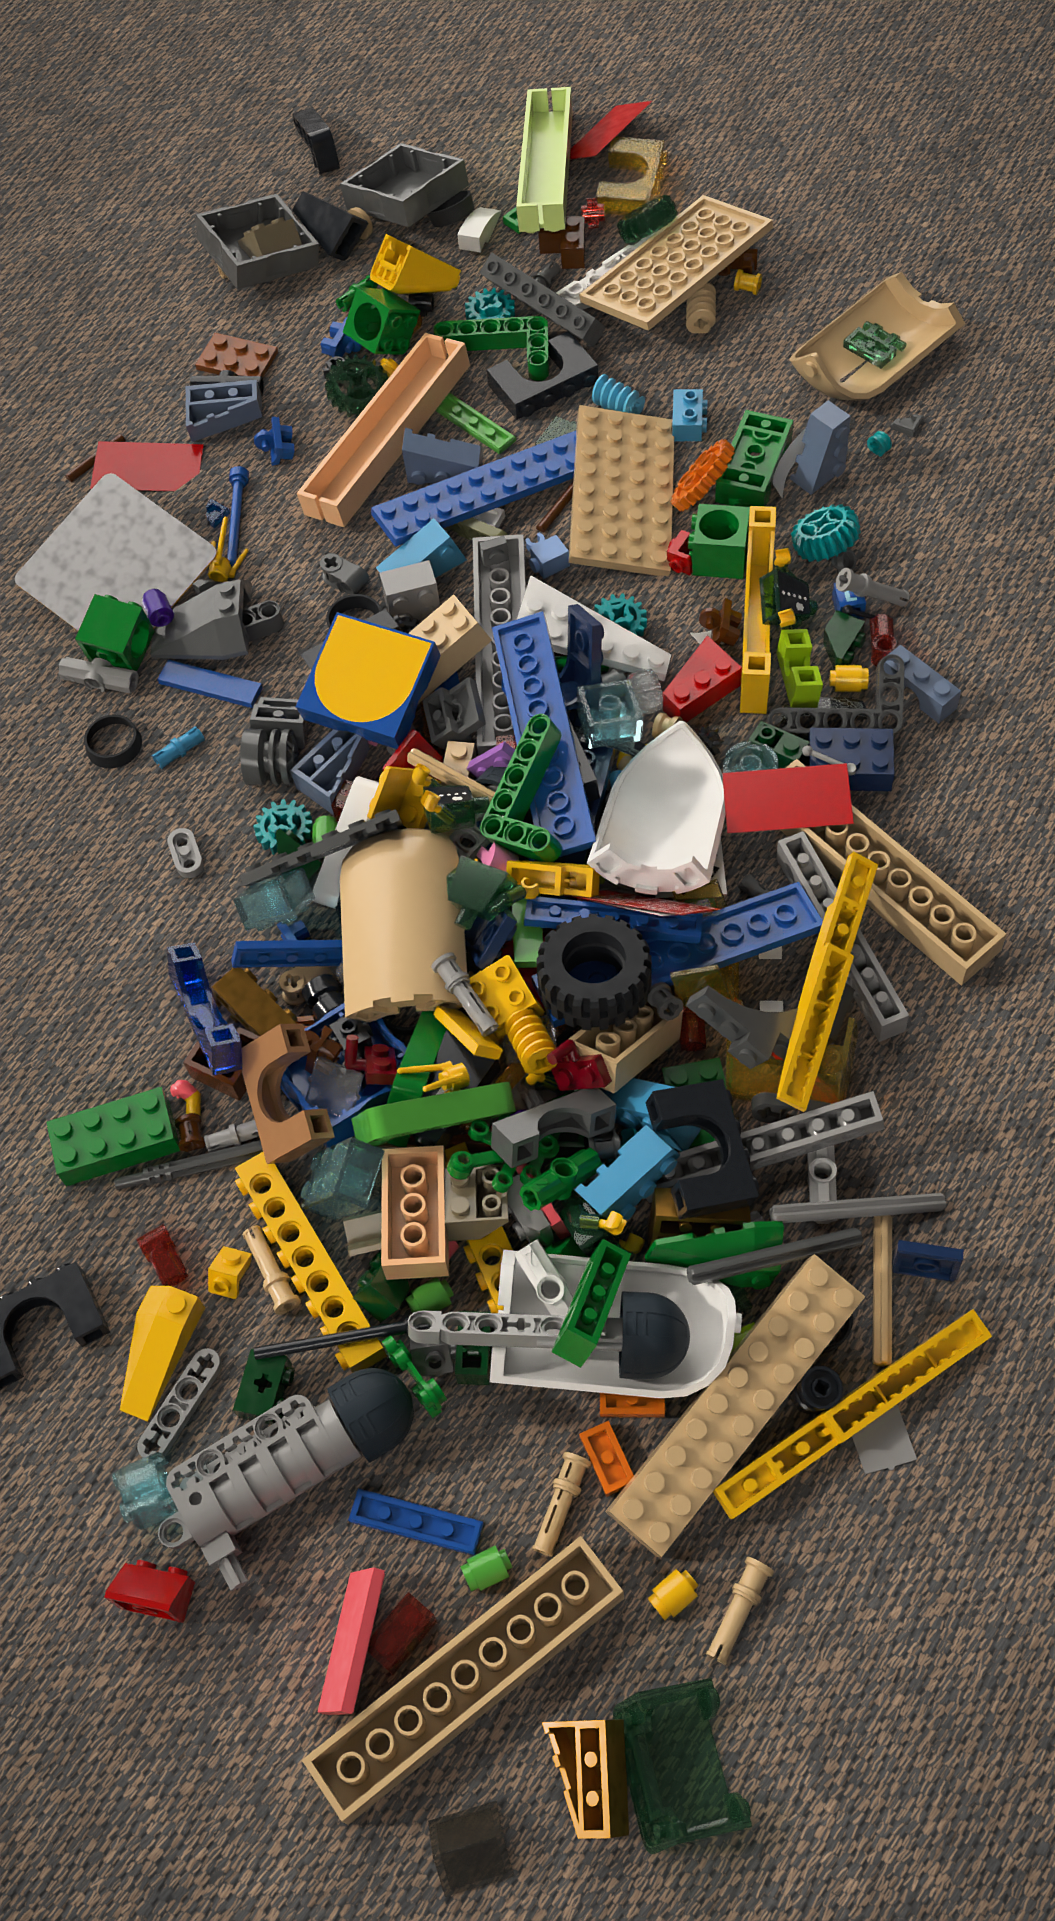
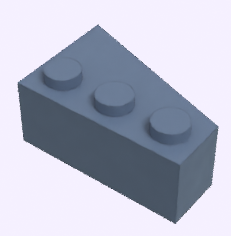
M257 380L185 386L186 428L192 442L262 417V396Z
M829 400L810 414L802 439L805 447L802 455L798 454L795 462L799 464L796 474H791L790 476L791 481L809 494H813L834 476H841L846 469L851 416Z
M405 428L402 453L408 483L416 485L437 483L480 467L483 464L481 446L454 439H450V442L435 439L434 434L428 433L426 437L412 433L413 429Z
M333 729L290 770L296 789L335 816L342 801L335 798L338 794L346 795L348 790L341 787L344 783L352 784L370 750L368 740L352 732Z

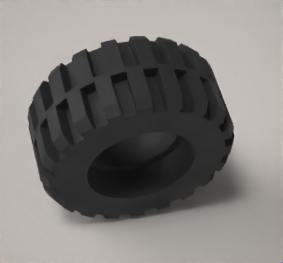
M589 914V917L581 918V915L573 917L571 922L567 923L564 921L556 926V932L554 930L550 931L545 937V942L541 943L538 950L537 979L542 1002L546 1009L551 1010L552 1015L556 1019L561 1021L564 1018L566 1025L574 1028L576 1025L582 1026V1030L591 1031L592 1027L606 1030L609 1029V1025L615 1024L617 1027L624 1024L627 1017L629 1019L634 1018L639 1013V1008L645 1006L648 994L651 992L652 958L647 941L642 940V934L637 929L633 928L631 930L629 923L620 920V922L615 921L613 916L605 915V918L598 917V914ZM589 961L606 962L615 966L620 971L617 976L602 983L581 982L569 974L577 965Z

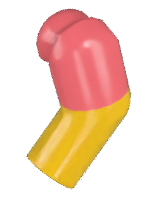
M177 1080L170 1088L172 1096L186 1101V1114L200 1115L201 1093L187 1080Z

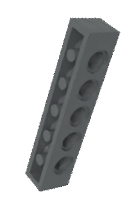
M492 252L479 272L491 283L593 348L606 328L595 317Z

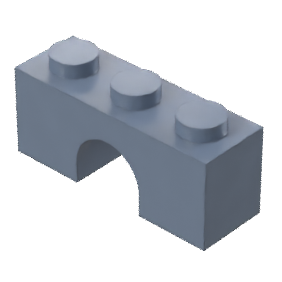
M899 645L889 653L898 655L904 661V688H910L917 695L920 710L937 723H940L957 709L961 693L960 689L902 645ZM888 660L884 663L883 667L887 674L893 675L897 672L895 662Z

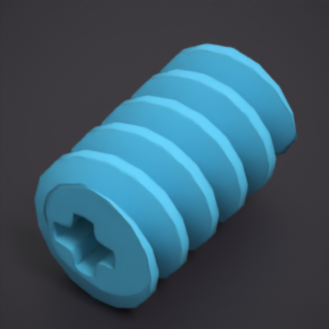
M602 374L594 385L592 392L594 404L601 405L602 408L634 414L642 412L645 397H639V391H632L629 386L624 387L623 383H617L614 378L609 379L606 374Z

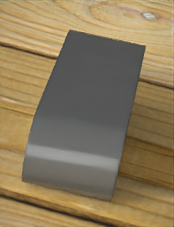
M268 600L243 609L242 623L249 635V642L278 632L284 625L280 606L275 601Z

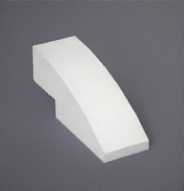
M480 207L470 213L457 234L459 249L481 253L485 242L489 241L501 215V210Z

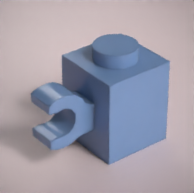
M539 532L537 533V543L531 542L529 538L526 539V548L531 555L529 565L534 573L539 572L543 579L570 566V563H568L569 551L557 535L545 540L544 535Z

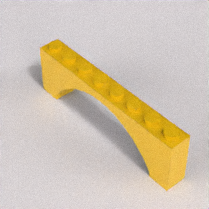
M750 506L740 713L767 714L771 665L770 615L776 507Z

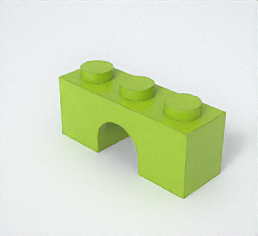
M807 629L781 630L776 654L791 708H817L823 687L818 666H810L812 644Z

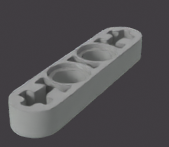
M209 1348L202 1349L194 1355L140 1437L137 1449L146 1461L151 1463L159 1462L168 1454L222 1369V1360L214 1350ZM212 1357L211 1361L214 1367L212 1369L205 1368L201 1374L202 1378L205 1379L204 1383L191 1376L193 1372L199 1376L203 1369L200 1362L203 1359L208 1361ZM186 1385H197L198 1392L194 1398L189 1400L182 1398V1390ZM171 1411L178 1412L180 1414L178 1424L174 1427L164 1426V1417L167 1413ZM159 1427L164 1433L169 1434V1437L166 1439L161 1435L157 1442L160 1450L158 1452L151 1451L148 1454L149 1449L146 1445L148 1442L154 1443L158 1439L160 1434L155 1430Z

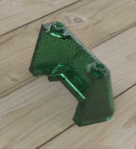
M712 1678L640 1691L614 1707L613 1720L624 1719L626 1777L644 1847L650 1854L670 1851L752 1827L750 1819L751 1810L747 1800L738 1792L728 1793L709 1720L716 1716L720 1707V1697L714 1688Z

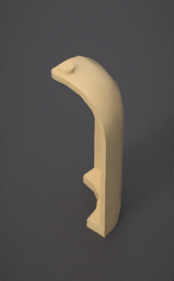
M902 272L887 277L808 340L791 356L790 361L799 374L819 392L839 400H867L885 391L965 325V322L955 303H938L933 300L930 302L923 301L920 298L921 293L912 287ZM878 352L845 382H840V379Z
M418 828L386 831L352 846L343 859L340 874L345 1018L370 1023L388 1015L399 1014L400 1008L406 1006H416V1011H435L437 1005L455 1010L463 1007L454 994L447 992L445 989L446 983L439 973H434L431 968L437 958L452 952L456 956V963L462 972H467L461 878L457 881H453L451 878L460 869L456 846L448 835Z

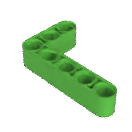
M502 1082L372 1107L352 1118L351 1121L357 1149H366L382 1145L399 1136L471 1123L475 1120L496 1118L504 1114L510 1115L516 1113L510 1082Z

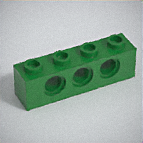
M602 1239L587 1262L551 1351L552 1353L580 1368L583 1366L597 1346L631 1253Z

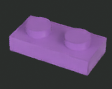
M504 741L469 761L467 770L478 779L492 765L493 767H507L515 750Z

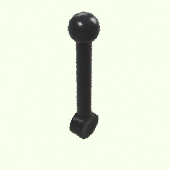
M851 605L843 607V613L854 614L878 621L882 626L891 624V618L888 615L880 617L853 609Z

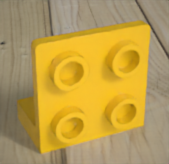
M385 767L380 775L375 796L370 802L367 818L373 819L375 814L396 809L405 827L424 829L430 812L425 809L420 800L426 786L413 782L412 772L414 769ZM428 775L427 778L440 787L442 782Z
M509 955L504 956L470 977L469 984L499 1025L498 1029L488 1036L494 1042L507 1036L504 1031V1025L512 1013L522 1009H533L535 1015L539 1016L545 1012L539 1001L531 993Z

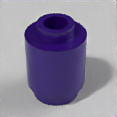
M150 589L143 594L142 606L150 623L156 627L168 625L174 618V612L165 593L159 589Z

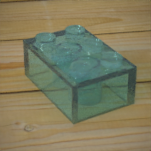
M350 1137L319 1151V1153L317 1152L310 1165V1169L313 1170L310 1181L305 1183L301 1192V1198H303L301 1208L331 1220H337L365 1210L385 1151Z

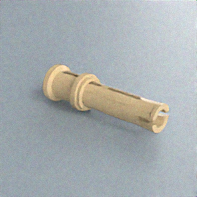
M258 1225L252 1226L251 1229L255 1238H253L249 1229L243 1232V1238L246 1240L265 1279L263 1289L266 1293H270L275 1304L273 1307L275 1314L283 1315L297 1308L301 1300L298 1295H294L289 1285V1275L280 1270L261 1227Z
M564 1452L562 1456L564 1459L563 1466L558 1478H555L552 1483L555 1492L536 1542L532 1547L534 1551L549 1557L553 1556L554 1548L572 1500L581 1493L579 1486L585 1470L589 1469L592 1464L589 1460L570 1452Z
M751 1557L746 1558L745 1563L747 1566L740 1581L734 1583L732 1587V1593L735 1596L729 1605L709 1650L706 1652L707 1656L715 1659L719 1648L723 1647L717 1658V1661L723 1665L727 1664V1659L752 1606H757L761 1602L760 1593L767 1578L772 1577L774 1574V1570Z

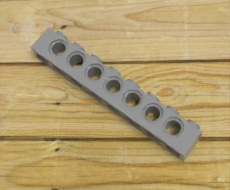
M802 831L778 841L776 859L790 884L800 882L823 920L827 907L834 901L837 888L806 834ZM858 928L851 951L854 959L846 983L855 990L853 997L878 1042L905 1032L909 1014L861 930Z
M872 1091L742 1132L740 1136L743 1146L749 1151V1166L751 1171L884 1130L885 1128L875 1094ZM713 1141L679 1152L680 1156L677 1159L676 1167L669 1174H663L655 1183L657 1185L656 1188H673L678 1180L717 1172L721 1166V1152L717 1142ZM653 1193L646 1198L649 1203L652 1202Z

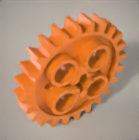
M721 439L714 446L711 445L708 450H705L679 480L678 487L673 491L675 493L670 500L671 504L683 512L685 509L688 510L691 505L694 506L696 501L701 500L727 469V464L734 455V446L726 439Z

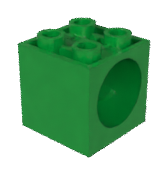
M357 287L343 333L374 354L403 355L409 348L410 339L417 325V319L421 310L388 289Z
M713 504L698 505L697 514H692L691 530L695 531L689 534L688 549H693V551H689L692 559V575L732 579L744 578L750 507Z
M94 594L75 640L89 662H92L94 658H102L110 662L114 667L137 671L155 630L141 605L131 601L128 603L121 602L111 595L101 596Z

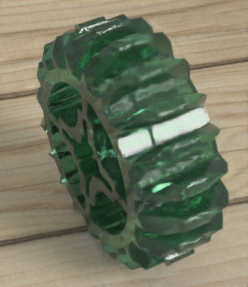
M669 195L659 196L640 205L618 221L616 226L620 237L623 238L625 243H634L655 233L676 218L678 214L676 205Z
M357 354L354 355V359H350L346 355L344 362L338 359L336 366L331 365L330 373L326 375L325 390L328 391L327 398L331 400L332 407H338L340 414L347 411L348 417L352 413L358 417L388 380L387 373H383L382 365L376 366L375 359L369 362L366 355L363 359H358ZM368 378L374 382L376 390L371 388ZM339 382L347 389L346 395L340 390Z

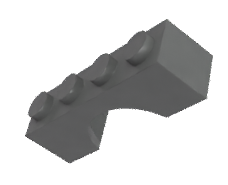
M599 1088L582 1089L492 1123L491 1148L511 1168L537 1159L539 1141L550 1134L572 1132L591 1138L614 1129L616 1104Z

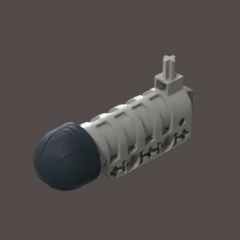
M377 1368L358 1370L327 1388L331 1399L326 1400L320 1405L313 1406L302 1395L291 1396L176 1466L169 1472L166 1486L178 1512L161 1523L158 1529L160 1542L171 1549H180L195 1540L201 1547L209 1566L220 1569L230 1591L243 1587L249 1580L236 1557L243 1552L234 1536L362 1457V1454L371 1463L401 1443L411 1428L414 1415L413 1401L408 1388L397 1376L386 1370ZM299 1404L300 1407L294 1410L293 1406ZM281 1412L284 1415L282 1419L278 1416V1414H280ZM266 1421H277L266 1429L261 1430ZM254 1430L253 1436L250 1434V1431ZM241 1439L243 1442L237 1445L236 1441ZM225 1448L227 1452L224 1454L221 1452V1449ZM217 1455L219 1457L211 1463L204 1465L205 1460L209 1456ZM193 1466H196V1471L192 1470ZM180 1475L185 1476V1478L182 1480L180 1484V1487H176V1485L179 1483L178 1477ZM173 1524H180L183 1528L181 1539L174 1543L169 1542L166 1536L168 1528Z

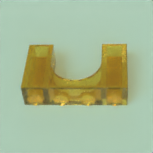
M615 137L611 141L608 150L609 168L635 170L645 176L631 183L600 181L596 193V213L649 218L651 210L656 209L657 196L655 195L660 193V180L664 178V165H667L668 151L665 150V141Z

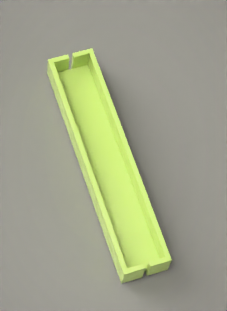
M571 87L551 88L553 111L549 112L547 88L530 89L527 91L516 205L519 232L535 233L540 231V228L550 232L565 230L573 116Z

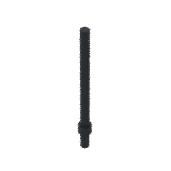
M405 1317V1321L254 1347L255 1360L384 1338L390 1335L407 1334L408 1336L409 1317ZM418 1324L415 1326L418 1330H427L431 1327L428 1324Z

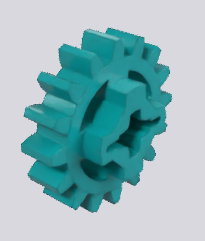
M484 288L483 293L476 291L475 297L469 296V302L465 303L466 320L515 317V302L511 299V294L505 295L503 289L500 292H496V288H493L492 291L488 292Z
M621 593L620 598H616L614 594H611L609 601L602 598L601 605L595 604L594 611L643 637L644 628H647V611L642 609V602L634 603L633 596L627 600L623 593Z
M285 799L281 800L280 805L271 802V809L263 807L262 812L264 815H256L255 817L258 823L253 826L258 843H261L264 850L270 848L273 855L277 853L276 831L279 828L284 832L289 829L301 839L298 843L301 846L306 844L305 839H312L313 822L311 813L306 811L303 804L297 807L295 800L289 805L286 804Z

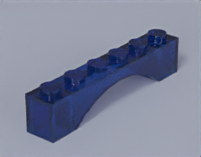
M195 942L167 947L169 977L212 1074H227L242 1070L241 1039L234 1025L225 1021L216 1005L203 960Z

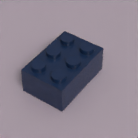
M810 728L809 746L814 751L842 763H853L856 765V773L848 775L850 791H892L894 780L893 729ZM812 755L808 756V766L831 765Z

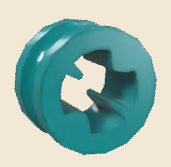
M877 431L868 438L867 446L870 451L881 457L892 448V442L885 432Z

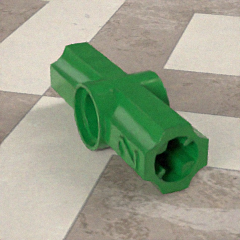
M590 1147L589 1149L578 1151L569 1158L554 1159L548 1171L521 1187L519 1195L523 1200V1205L530 1211H533L534 1209H542L556 1199H568L572 1194L573 1188L597 1174L596 1170L602 1165L599 1154Z

